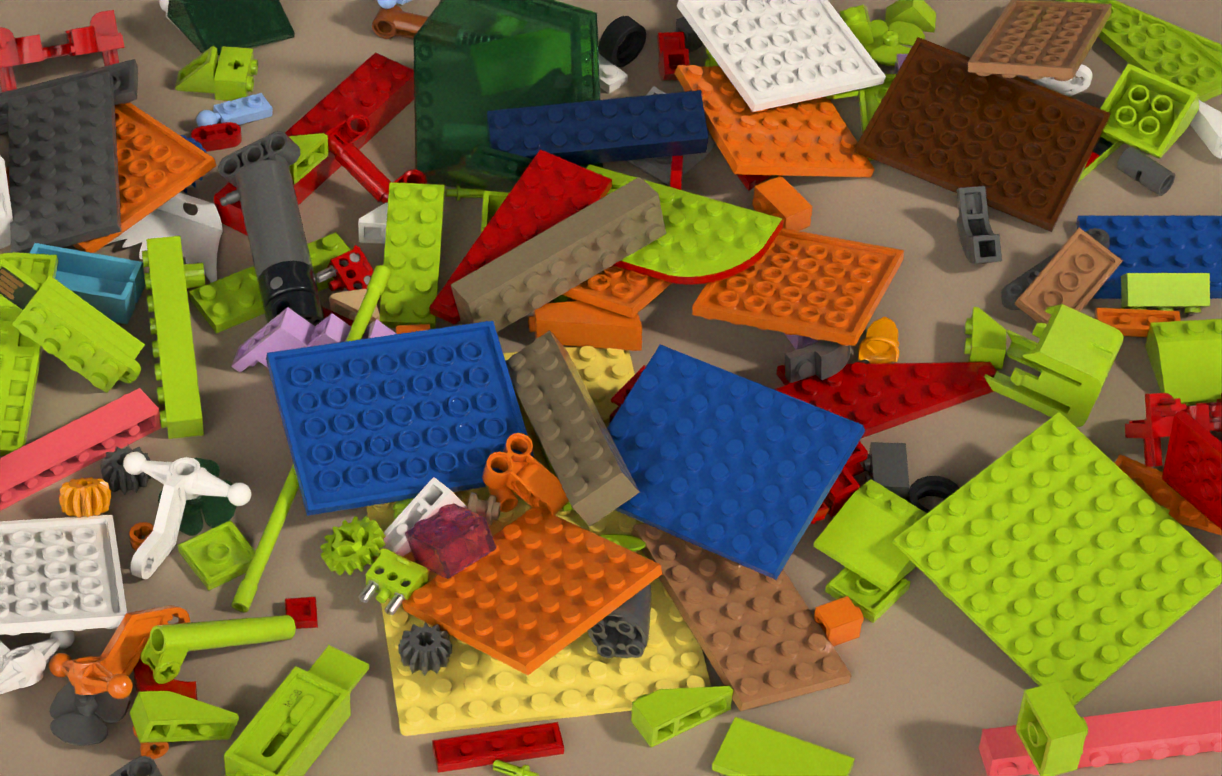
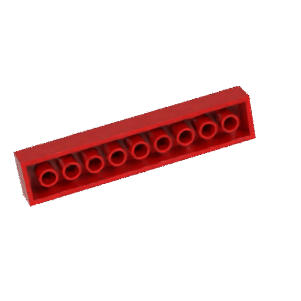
M375 52L289 128L285 134L287 136L325 134L329 129L337 126L350 115L360 113L365 115L371 124L364 143L358 147V149H361L418 96V72ZM329 149L328 156L294 185L298 205L342 166L335 160V155ZM227 183L214 195V204L220 215L221 222L248 236L240 200L226 206H222L220 203L221 198L237 189L231 183Z

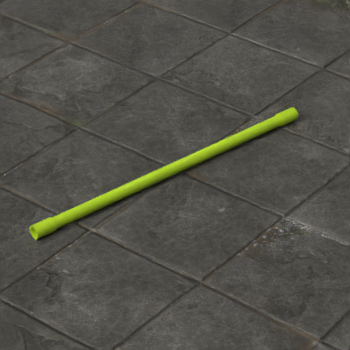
M383 265L375 267L346 341L363 338L378 300L383 294L391 276L389 268ZM292 464L245 577L240 582L231 603L232 608L239 612L246 613L249 611L257 592L260 578L299 489L294 464Z

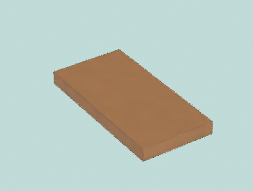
M1079 227L1021 294L1014 305L1036 322L1046 324L1051 317V314L1045 312L1047 307L1063 304L1081 312L1123 260Z

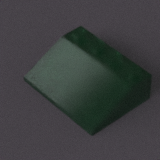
M169 0L167 17L201 53L215 46L217 54L220 55L222 46L251 48L295 37V32L279 0Z

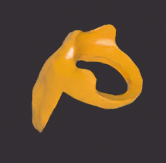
M884 316L874 321L868 327L866 338L861 341L858 348V359L860 361L865 359L870 364L897 363L900 354L898 348V329L893 320Z

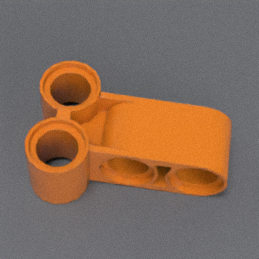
M522 433L512 434L507 439L503 452H494L488 457L482 476L484 483L492 489H500L507 486L532 508H540L551 513L552 516L556 515L569 502L559 479L531 456L533 444L527 435ZM514 449L519 450V451H521L523 454H516V453L513 452L512 450H514ZM492 468H498L502 470L503 473L495 472Z

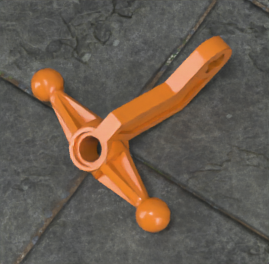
M175 605L126 613L101 656H87L72 660L66 653H57L49 660V670L56 677L67 676L75 688V693L78 695H94L108 692L115 699H124L132 692L133 684L129 676L140 659L141 652L145 648L152 628L157 625H168V621H171L173 616L178 618V622L175 624L190 623L189 614L185 609Z

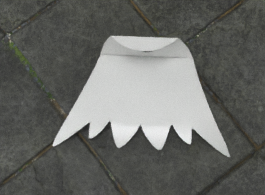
M178 193L108 244L127 239L122 246L125 248L142 242L139 258L143 259L142 251L147 250L146 239L180 236L183 257L185 256L186 263H203L205 275L210 282H214L217 280V251L223 227L214 203ZM185 202L196 204L198 208L197 214H187L183 204Z

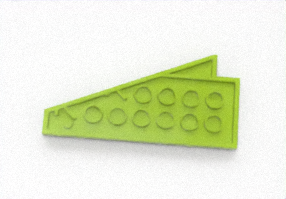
M1055 0L1112 4L1111 15L1098 37L1125 61L1198 93V98L1202 102L1222 94L1221 44L1116 0Z

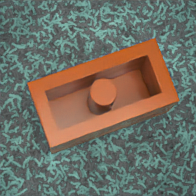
M781 175L754 187L752 204L755 211L783 218L784 229L800 231L810 226L813 206Z

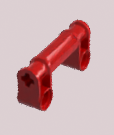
M354 113L325 133L328 135V149L335 155V160L377 202L387 203L391 181L358 149L364 143L370 130V121L365 115ZM410 169L392 183L427 184V178L420 170Z

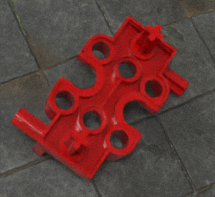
M114 10L94 14L88 27L65 31L67 44L43 48L40 34L14 38L13 33L9 29L0 27L1 92L17 89L13 69L15 65L101 51L104 67L120 63L117 49L125 48L123 35H121V32L118 33Z
M1168 393L1145 394L1146 418L1144 420H1131L1125 424V438H1143L1145 467L1163 466L1161 437H1170L1175 414L1185 411L1209 432H1222V393L1221 398L1217 399L1216 402L1195 403V406L1181 404L1180 398H1173Z

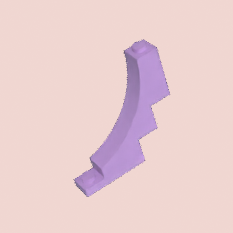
M287 307L238 347L231 367L241 373L248 366L253 367L259 361L268 368L266 355L269 352L345 342L351 326L333 313L314 326ZM376 319L367 326L362 339L395 335L396 333Z

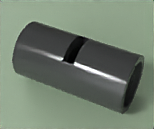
M1132 146L1128 147L1121 154L1117 162V169L1140 182L1159 196L1167 193L1174 183L1175 173Z

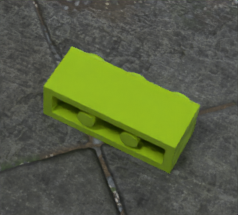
M1126 273L1121 276V309H1157L1164 311L1185 309V313L1195 314L1202 313L1201 309L1210 306V273Z

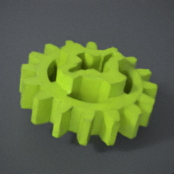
M355 516L351 523L343 520L340 527L334 526L332 528L334 533L324 537L328 543L320 546L323 551L320 555L331 572L336 571L338 575H342L346 570L348 575H352L354 569L358 568L362 572L366 564L373 565L372 558L379 556V548L386 546L383 540L386 536L375 519L370 521L368 516H365L360 521Z

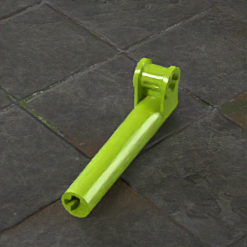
M289 615L157 625L152 628L140 658L153 671L152 676L155 682L164 684L172 681L179 674L180 667L189 651L290 640L295 635L296 626L293 618Z

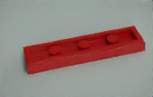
M558 722L432 740V749L438 773L493 765L495 760L513 762L564 754V744Z

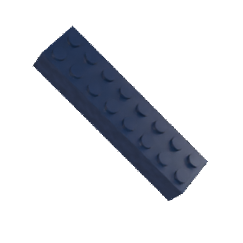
M701 90L487 111V133L493 174L525 171L540 149L576 165L706 153L708 144V132Z

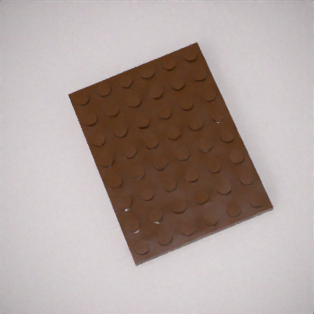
M917 37L858 141L855 152L954 193H957L956 190L958 188L985 186L987 206L1052 232L1110 119L1111 113L1018 76L1014 78H1005L1002 74L978 76L975 72H968L970 57Z

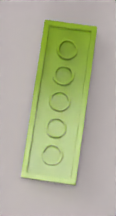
M392 182L389 184L383 266L391 270V276L381 295L379 314L380 322L388 328H396L399 325L430 324V329H436V316L430 314L429 307L438 295L445 185Z
M336 232L307 244L314 275L327 269L331 259L350 251V248ZM254 266L189 291L190 301L216 334L265 314ZM333 277L320 283L316 279L318 291L328 288V282L333 281Z

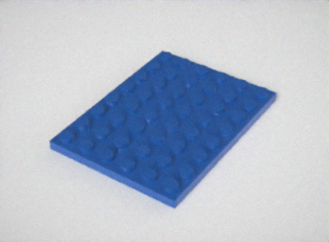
M493 321L269 352L266 355L268 370L307 516L412 499L419 494L433 477L452 492L488 487L482 478L488 457L494 452H503L506 441L512 434L522 433L528 436ZM516 449L512 450V451L515 452L516 454H523V453H522L521 451H519V450H516ZM492 468L495 472L503 473V471L498 468Z
M660 344L607 427L640 492L615 509V511L777 580L865 432L864 426Z

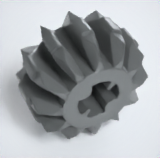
M129 444L125 449H120L116 446L114 452H106V457L102 460L101 473L102 479L109 483L112 492L121 490L125 495L129 490L137 493L139 487H147L148 479H151V476L144 472L139 475L129 474L123 467V460L130 452H140L147 461H150L148 453H143L140 447L132 450Z
M425 622L423 627L413 624L411 631L403 632L402 640H400L398 645V652L403 666H410L412 674L421 670L425 676L430 670L438 674L440 667H447L450 654H452V644L449 641L448 632L441 631L439 624L431 628Z

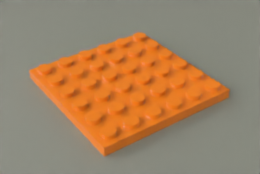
M677 66L674 74L684 91L701 90L707 129L734 174L828 177L872 176L875 170L866 156L855 152L857 140L831 100L827 99L826 96L752 112L721 67Z
M132 103L115 105L121 232L73 244L72 246L79 251L97 252L217 166L215 159ZM7 167V168H6V174H7V181H8V188H9V195H10L9 167Z
M782 228L765 255L754 265L732 277L707 283L692 305V315L709 320L727 321L735 325L753 326L761 330L779 331L787 335L810 337L814 340L836 342L844 346H856L904 260V250Z
M532 508L511 524L505 526L490 539L484 541L469 554L460 558L448 569L439 573L427 584L415 590L408 600L404 599L402 601L405 612L432 626L439 624L441 631H447L449 635L529 675L661 576L662 569L661 565L653 560L558 516H552L551 513L545 510Z

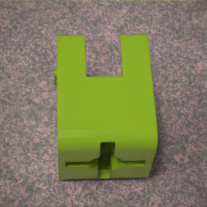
M1066 305L1050 306L1045 310L1046 313L1051 314L1048 323H1037L1032 333L1033 336L1040 338L1038 343L1007 330V334L1012 341L1006 352L1008 357L1040 371V376L1037 377L1015 367L1011 377L998 371L994 378L987 374L984 377L993 391L1050 417L1060 412L1075 427H1081L1089 417L1122 346L1124 337L1118 329Z

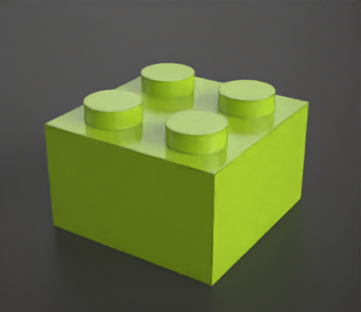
M1060 681L1024 690L1015 730L1040 776H1055L1077 770L1080 757L1083 754L1085 738L1088 735V726L1085 719L1080 717L1074 708L1071 694L1064 690Z

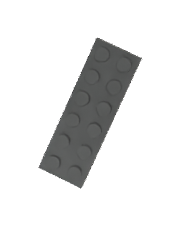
M132 59L0 93V135L8 132V99L90 77L95 74L110 71L113 77L115 105L137 100L138 65L136 60Z

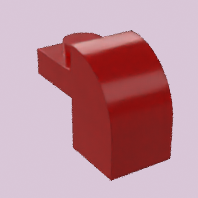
M659 32L657 41L661 81L678 80L674 74L677 66H690L689 49H685L684 32Z

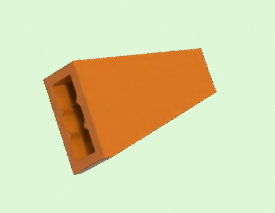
M582 301L546 303L534 310L533 316H528L529 333L534 332L535 339L550 330L558 341L565 346H592L594 348H613L631 351L642 350V324L638 313L633 318Z

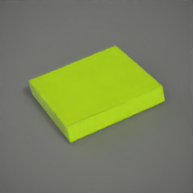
M231 520L178 545V552L208 591L245 574L255 553L254 548Z
M845 567L826 584L825 592L836 599L848 596L854 606H858L861 609L863 617L874 623L910 589L911 582L902 578L889 591L885 592Z

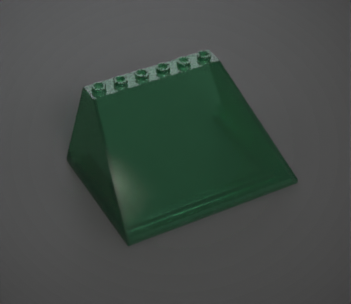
M441 0L414 36L415 169L425 174L427 183L440 184L447 187L460 185V188L510 192L533 159L489 148L487 111L600 100L597 13L556 0ZM603 163L590 164L603 168ZM587 164V165H579V166L584 167V168H587V167L589 166V164Z

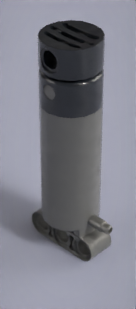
M277 131L222 158L218 165V172L237 189L221 198L220 203L222 206H226L240 200L267 323L288 307L316 326L325 317L319 299L318 287L289 168L290 165L298 160L300 148L285 133Z

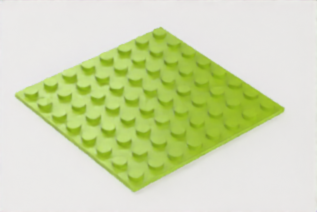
M1060 412L894 538L892 542L1038 686L1060 681L1064 690L1071 694L1074 706L1222 584V563Z

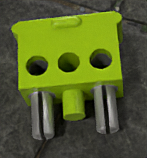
M382 548L379 557L365 574L366 587L358 597L361 602L367 603L372 595L377 592L376 600L384 604L388 598L391 599L385 608V612L392 616L404 599L408 600L415 590L429 582L428 570L418 563L386 548Z

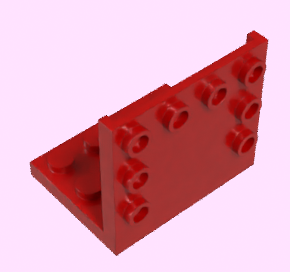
M1181 411L1174 415L1162 480L1222 530V440L1212 435L1185 411Z

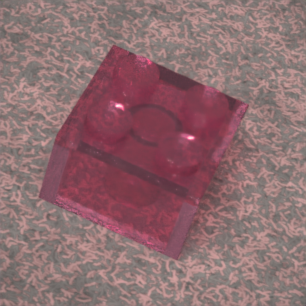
M455 503L441 507L438 513L428 519L418 521L413 528L405 532L415 562L446 579H449L497 549L486 518Z

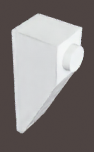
M1199 100V110L1190 125L1211 153L1222 160V113Z
M433 477L384 531L386 537L383 540L386 546L382 548L404 556L424 545V539L421 537V534L425 529L432 530V532L424 534L425 537L429 536V539L426 541L429 542L432 538L445 533L435 531V525L438 521L443 520L446 522L445 525L439 524V529L449 530L468 507L448 487Z

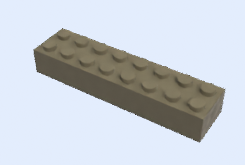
M638 177L451 284L462 325L493 321L496 332L566 293L571 288L576 287L666 234L659 194L641 177Z
M550 330L506 360L512 384L572 508L589 526H592L640 493L568 351Z

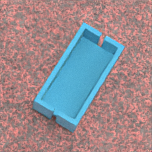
M34 243L30 253L57 255L58 266L55 277L57 281L112 321L122 324L129 323L136 307L135 303H138L145 288L143 262Z

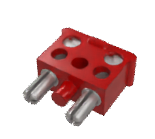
M355 245L352 250L331 259L327 269L316 273L315 279L320 283L333 277L334 280L328 282L331 291L340 289L341 292L367 289L374 270L361 248Z

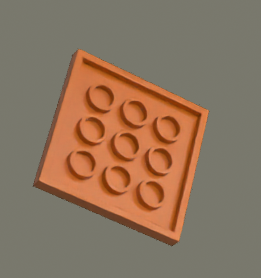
M611 266L562 295L570 297L575 301H582L633 318L672 283L625 270L624 268Z

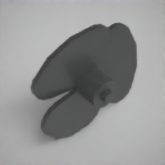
M69 681L57 693L50 706L49 712L54 719L50 724V729L53 735L65 743L79 746L99 744L108 736V728L100 718L108 723H115L123 719L131 703L130 695L124 699H115L108 692L96 694L95 697L94 695H78L75 693L74 686Z

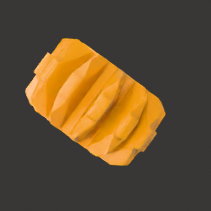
M81 477L80 479H71L69 482L62 484L59 504L61 505L62 512L66 513V515L77 516L78 518L82 516L90 517L92 515L98 516L109 510L111 490H109V483L103 479Z

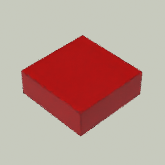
M316 597L285 599L286 615L293 618L296 629L318 627Z

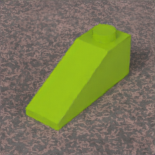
M730 686L659 689L650 694L641 695L636 701L632 702L631 722L652 748L731 710L733 689Z
M171 691L138 692L130 711L140 743L230 740L239 720L238 713Z

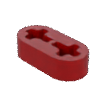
M233 122L200 126L191 132V138L201 143L206 152L233 148L242 141L241 127Z

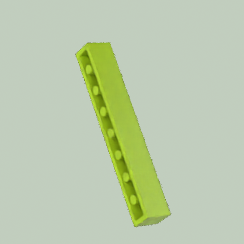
M172 236L146 239L147 250L142 251L143 267H149L150 272L144 273L146 290L152 289V295H147L148 312H154L155 317L149 318L151 335L157 334V340L152 341L153 357H159L160 363L154 364L156 381H162L163 386L157 387L158 403L165 404V410L160 411L161 428H167L168 439L203 436V419L181 237Z

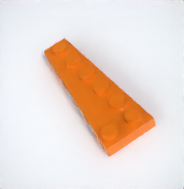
M1120 454L1115 464L1153 500L1169 509V514L1178 523L1222 536V530L1162 480V471L1152 467H1145V464Z

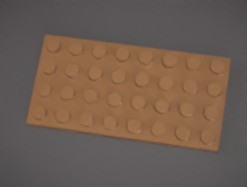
M1011 0L968 61V72H975L978 76L1002 74L1005 78H1014L1022 75L1034 80L1044 77H1054L1056 81L1073 79L1109 19L1112 4Z
M648 524L634 525L632 535L638 537L643 542L646 541V546L641 549L644 555L661 565L662 575L658 578L724 686H730L733 689L732 699L740 711L849 683L851 673L831 642L826 638V634L820 625L814 620L813 614L784 570L781 571L777 580Z

